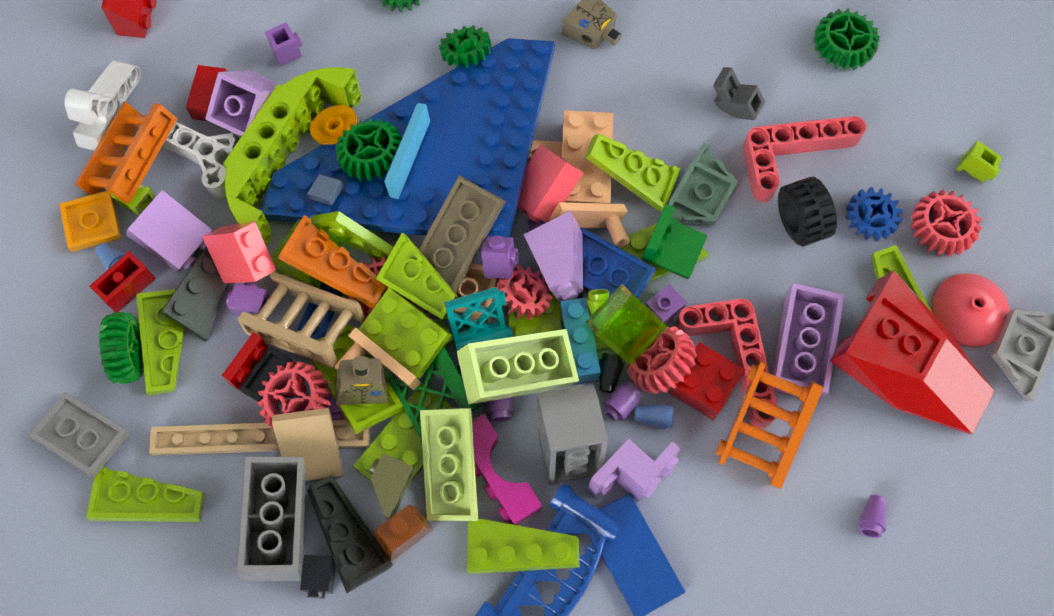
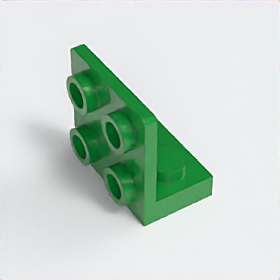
M666 204L641 259L680 277L689 279L707 235L676 222V219L672 217L675 207Z

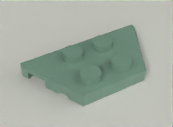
M705 142L701 145L668 205L675 207L672 217L681 224L714 226L738 183L734 176L726 171L725 165L721 160L713 156L709 151V145Z

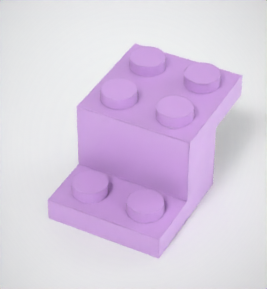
M628 439L591 478L587 492L595 499L600 494L605 496L613 488L615 481L628 494L630 493L637 502L643 496L648 499L657 489V485L661 481L660 477L662 476L666 479L676 468L675 466L679 462L677 455L681 449L674 442H671L653 461Z

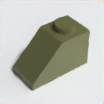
M383 453L380 460L375 459L369 474L372 475L371 481L383 515L388 520L396 514L415 470L413 466Z

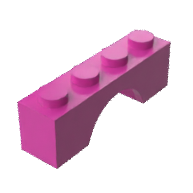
M485 414L472 420L476 477L481 475L485 480L486 485L483 488L491 500L496 498L501 506L498 512L505 523L511 522L512 525H519L541 511L542 504L528 482H507L495 473L490 459L492 451L498 443V435Z

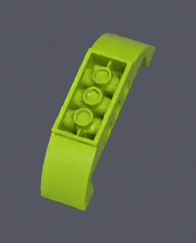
M343 67L321 68L296 76L282 86L277 84L223 163L226 168L225 192L230 210L238 224L255 222L266 246L272 238V230L263 212L257 209L261 197L267 192L274 172L285 166L286 159L291 152L293 153L297 149L302 135L309 131L313 118L322 111L324 102L332 106L344 105L352 109L359 105L362 94L355 69Z

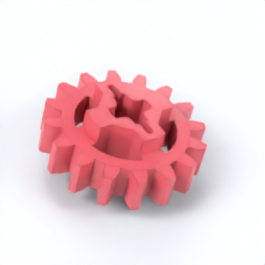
M517 265L515 270H513L511 279H498L499 281L495 286L499 291L503 290L505 293L507 305L502 307L507 306L509 308V315L513 311L516 312L517 319H520L522 315H525L527 320H531L533 316L539 318L550 306L549 302L553 298L549 294L550 288L545 286V278L540 279L538 277L540 275L539 271L532 273L530 266L523 270L521 265Z

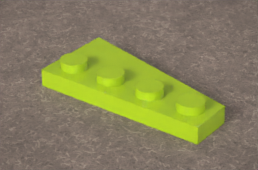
M601 134L593 136L585 154L586 159L658 211H662L668 203L681 169L676 166H668L658 158H649L639 150H630L626 148L625 144Z
M479 518L477 521H468L467 572L469 574L580 567L579 539L577 536Z

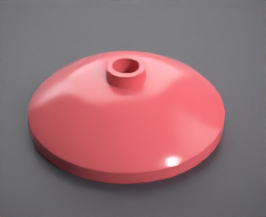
M970 273L957 274L942 282L936 289L931 304L932 313L945 326L959 345L966 347H983L995 342L1010 311L1004 293L996 284L983 276ZM974 301L979 302L981 307L976 306Z

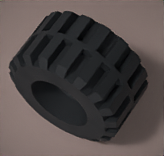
M812 176L780 188L778 193L780 218L786 232L798 246L804 247L832 237L835 234L837 216L834 202L827 188L819 179Z

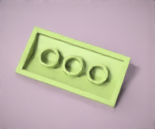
M471 408L420 410L427 521H477L478 508Z

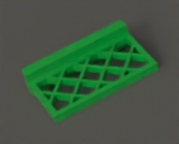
M445 345L431 363L430 368L425 371L428 375L424 387L418 386L416 390L422 391L418 406L410 404L406 400L410 387L396 380L394 374L383 366L392 387L421 439V426L418 422L420 410H431L423 407L427 393L440 396L437 409H442L445 397L454 399L459 408H471V412L479 408L477 403L468 405L463 378ZM435 365L440 372L434 371ZM432 375L441 376L445 380L442 392L428 389ZM399 385L405 386L403 392ZM448 388L451 391L452 395L446 394ZM411 408L417 409L415 415Z

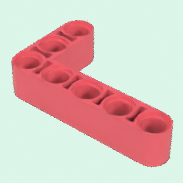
M850 116L759 126L749 130L743 144V152L754 198L760 202L770 201L780 184L774 156L854 147L866 131L865 121L860 117ZM757 162L763 163L765 167L758 165ZM761 184L769 186L770 189L764 188Z
M734 299L688 306L681 310L676 322V328L686 332L688 336L729 331L736 364L746 369L740 378L743 395H745L750 380L746 379L750 370L746 359H752L756 364H758L759 360L765 362L766 365L763 371L769 373L755 310L750 301ZM740 310L746 317L740 318L734 311ZM709 314L718 315L721 321L711 320ZM683 318L693 319L695 325L686 324ZM740 335H748L751 339V342H744L741 339ZM759 381L758 385L762 387L763 393L754 392L753 396L777 406L773 387ZM748 406V417L750 423L755 427L764 429L776 419V417L769 415V419H763L759 416L757 409Z

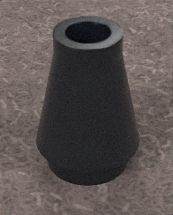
M602 353V358L599 359L601 371L599 391L612 393L615 390L624 367L622 362L623 356Z

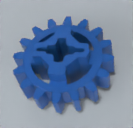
M870 187L867 192L861 189L857 195L854 194L845 209L849 211L845 219L852 220L848 226L849 228L856 227L858 229L855 235L858 236L863 233L865 234V240L873 236L876 242L881 236L887 239L891 233H895L899 228L898 225L902 222V218L899 215L903 210L896 208L899 203L898 200L892 201L890 199L892 193L884 195L882 188L878 192H874L873 187ZM877 210L876 215L870 218L871 214Z

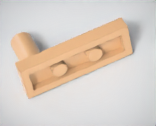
M559 202L549 218V221L571 210L580 228H607L615 246L619 248L627 246L630 242L621 223L628 212L624 204Z
M356 327L349 334V337L355 343L334 366L338 370L340 361L351 360L357 356H365L368 353L374 359H380L386 369L413 391L421 383L416 376Z

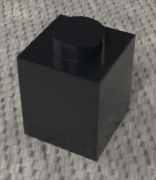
M304 555L300 590L307 592L308 598L324 599L325 594H333L336 565L332 556Z

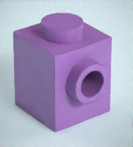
M287 22L265 31L269 46L280 66L302 57L299 49L302 46V42L296 32L292 33Z
M487 236L481 251L484 278L511 279L515 265L518 263V249L514 248L513 238Z
M245 282L244 285L235 283L233 291H229L226 304L234 316L239 317L243 311L254 315L259 313L270 296L265 289L260 288L254 283Z
M668 284L646 302L643 310L644 316L651 325H657L659 329H662L680 314L687 302Z

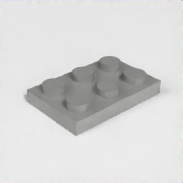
M66 392L63 393L28 434L31 439L95 478L130 435L126 429Z

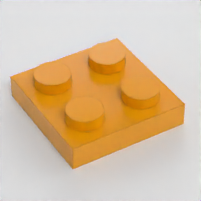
M109 191L59 203L67 247L71 252L122 239L115 202Z

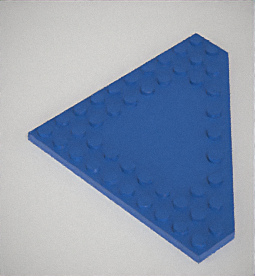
M507 38L490 48L491 53L485 55L486 60H477L478 65L470 63L469 67L466 68L462 64L459 68L451 70L370 117L373 122L379 118L383 123L389 121L392 126H396L403 137L416 105L421 103L427 106L430 123L399 199L390 198L384 182L387 174L382 175L381 180L374 177L371 182L367 178L360 182L357 177L351 178L348 173H345L336 158V145L338 144L336 143L321 145L274 172L260 210L267 220L296 223L301 221L304 214L310 219L312 215L340 211L367 230L426 236L456 179L460 175L506 201L487 236L510 237L555 51L554 41ZM319 174L341 180L343 183V188L332 206L311 200L307 195Z

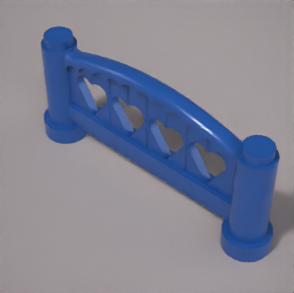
M563 483L549 504L558 513L546 531L561 534H588L591 537V544L585 546V553L579 556L580 567L569 570L570 576L566 580L559 579L555 569L519 571L496 607L485 601L475 616H522L519 606H542L545 610L544 616H568L592 580L605 541L609 539L613 542L622 527L617 525L618 522L572 492L573 488ZM534 581L558 582L560 584L561 590L558 594H554L553 603L548 605L543 603Z

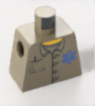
M581 0L563 20L562 34L592 49L598 48L604 40L615 46L622 36L620 32L614 29L617 18L616 13L602 0Z
M357 356L351 360L340 361L335 377L336 405L388 403L387 377L380 359H368L365 356Z

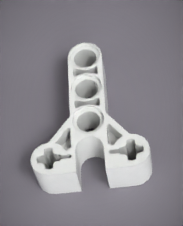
M113 60L89 91L71 88L67 92L65 108L68 118L80 122L73 131L78 147L92 151L96 149L120 106L137 86L140 80V69L138 66Z
M176 122L162 147L199 164L203 172L202 183L209 195L215 199L226 197V168L222 163L227 159L242 136L231 132L207 137Z

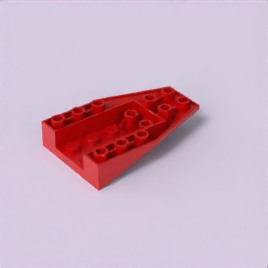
M893 270L877 279L866 298L871 303L853 335L840 342L830 362L894 409L967 434H973L995 391L945 326Z

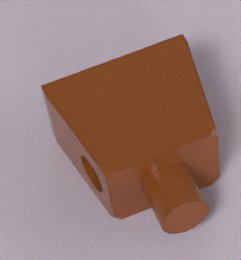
M408 505L375 530V539L390 561H393L434 529L418 507Z

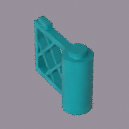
M497 287L444 302L456 352L469 343L513 337L510 325L505 326L502 306L507 304L503 290L498 291ZM494 298L488 307L480 305L484 300ZM457 308H467L462 315L453 312ZM474 311L482 313L477 320L469 318ZM489 316L498 318L496 322L484 323ZM463 324L471 326L468 330L458 333Z

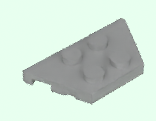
M1021 309L1009 311L991 354L1004 374L1027 402L1035 399L1054 350V314L1045 313V311L1029 312Z

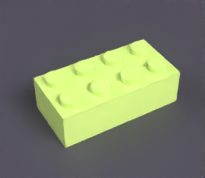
M567 329L469 343L457 351L468 405L566 388L579 381Z

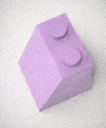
M252 71L218 72L205 120L242 136L278 83Z
M161 190L127 229L126 237L178 272L181 267L186 270L196 259L192 254L198 247L201 250L206 247L202 236L210 233L212 229Z
M570 210L524 234L548 287L559 303L560 301L576 299L578 294L583 292V233Z

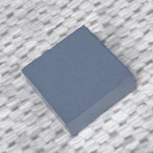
M319 174L307 195L311 200L332 206L343 188V183L341 180Z

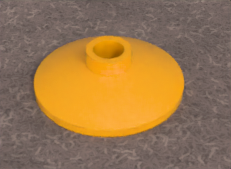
M335 105L328 107L313 119L310 126L311 136L319 144L338 143V137L343 136V130H350V124L357 125V115L348 106Z

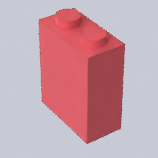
M540 144L527 164L517 209L526 213V216L536 223H539L540 220L545 223L549 222V218L558 203L566 201L583 175V172Z
M255 222L221 226L202 236L223 283L256 282L276 271Z

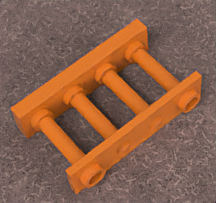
M123 102L75 185L88 195L100 193L102 188H105L122 202L130 203L176 123L177 118L161 104L154 103L147 115H141L127 102ZM139 125H141L140 128H139V130H138V132L136 133V135L133 136V134L135 133L137 127H138ZM126 146H129L128 149H127V151H126V153L124 154V156L121 157V155H122V153L124 152ZM116 166L117 168H116L115 172L113 173L112 177L109 178L111 172L113 171L114 167Z
M759 360L757 365L752 364L746 378L750 380L748 388L726 441L720 440L715 454L719 455V464L724 465L727 457H731L767 472L766 475L770 477V485L781 489L824 387L813 381H810L808 386L804 385L801 387L764 372L766 363ZM760 381L797 396L798 400L802 401L798 411L793 410L790 412L754 397L753 394L758 382ZM748 406L788 422L787 425L791 426L788 435L779 437L743 422ZM738 431L777 447V450L780 451L777 461L772 460L769 462L733 447L732 445Z

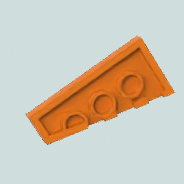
M304 214L278 259L374 309L386 285L376 279L377 275L363 263H357L349 256L350 252L344 247L340 248L329 239L330 236L322 229L319 231L312 225V220Z

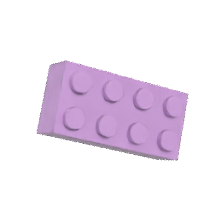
M792 283L785 294L771 374L801 387L804 385L808 386L810 381L822 385L824 388L818 400L820 402L829 391L833 363L830 362V359L836 350L845 295ZM773 387V390L776 392L792 395L790 393Z

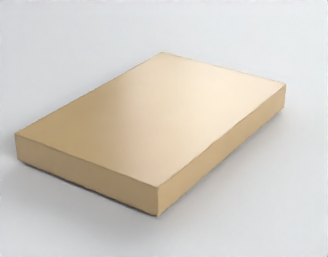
M329 408L272 415V424L281 457H304L306 481L324 479L331 475L333 477L343 476L342 462Z

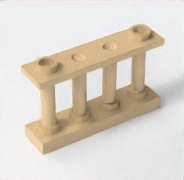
M272 272L270 277L276 289L258 314L254 315L243 311L237 319L245 334L251 336L255 332L267 343L333 369L338 359L332 345L350 318L362 323L366 319L360 303L352 298L345 299L297 281L288 274L281 275ZM285 294L297 297L280 322L274 324L267 321ZM306 302L318 305L301 331L294 332L288 329ZM328 310L340 314L323 340L317 341L310 338Z

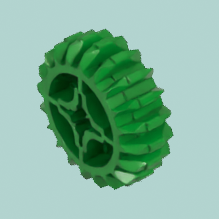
M847 8L843 13L838 9L835 13L830 12L826 17H823L819 22V26L816 27L813 43L816 44L815 51L820 52L819 59H827L826 65L833 63L835 69L842 66L845 71L850 66L855 70L858 66L863 67L872 60L875 55L874 53L878 50L880 38L877 35L878 28L872 27L873 20L867 21L866 15H858V10L851 13L849 8Z
M369 118L367 122L363 123L359 120L358 125L350 124V130H343V136L338 137L336 158L342 170L348 173L351 178L357 177L360 182L365 178L371 182L374 177L381 180L382 175L388 173L403 137L396 126H392L389 121L383 123L379 118L373 122Z
M124 312L105 315L99 326L100 333L98 335L99 355L102 360L101 364L104 366V373L113 384H127L138 381L142 376L144 365L137 319L131 313Z

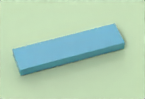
M418 103L384 180L390 198L399 199L429 126L430 117L426 104Z

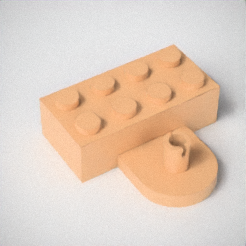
M564 110L562 142L533 140L528 162L541 144L583 172V175L566 199V203L610 204L611 176L586 159L585 154L593 136L601 134L613 139L614 113Z

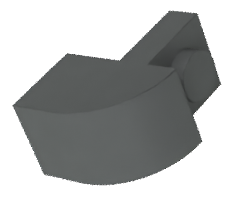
M723 67L713 85L717 92L714 103L723 112L736 118L755 120L765 103L758 86L740 84L731 67Z

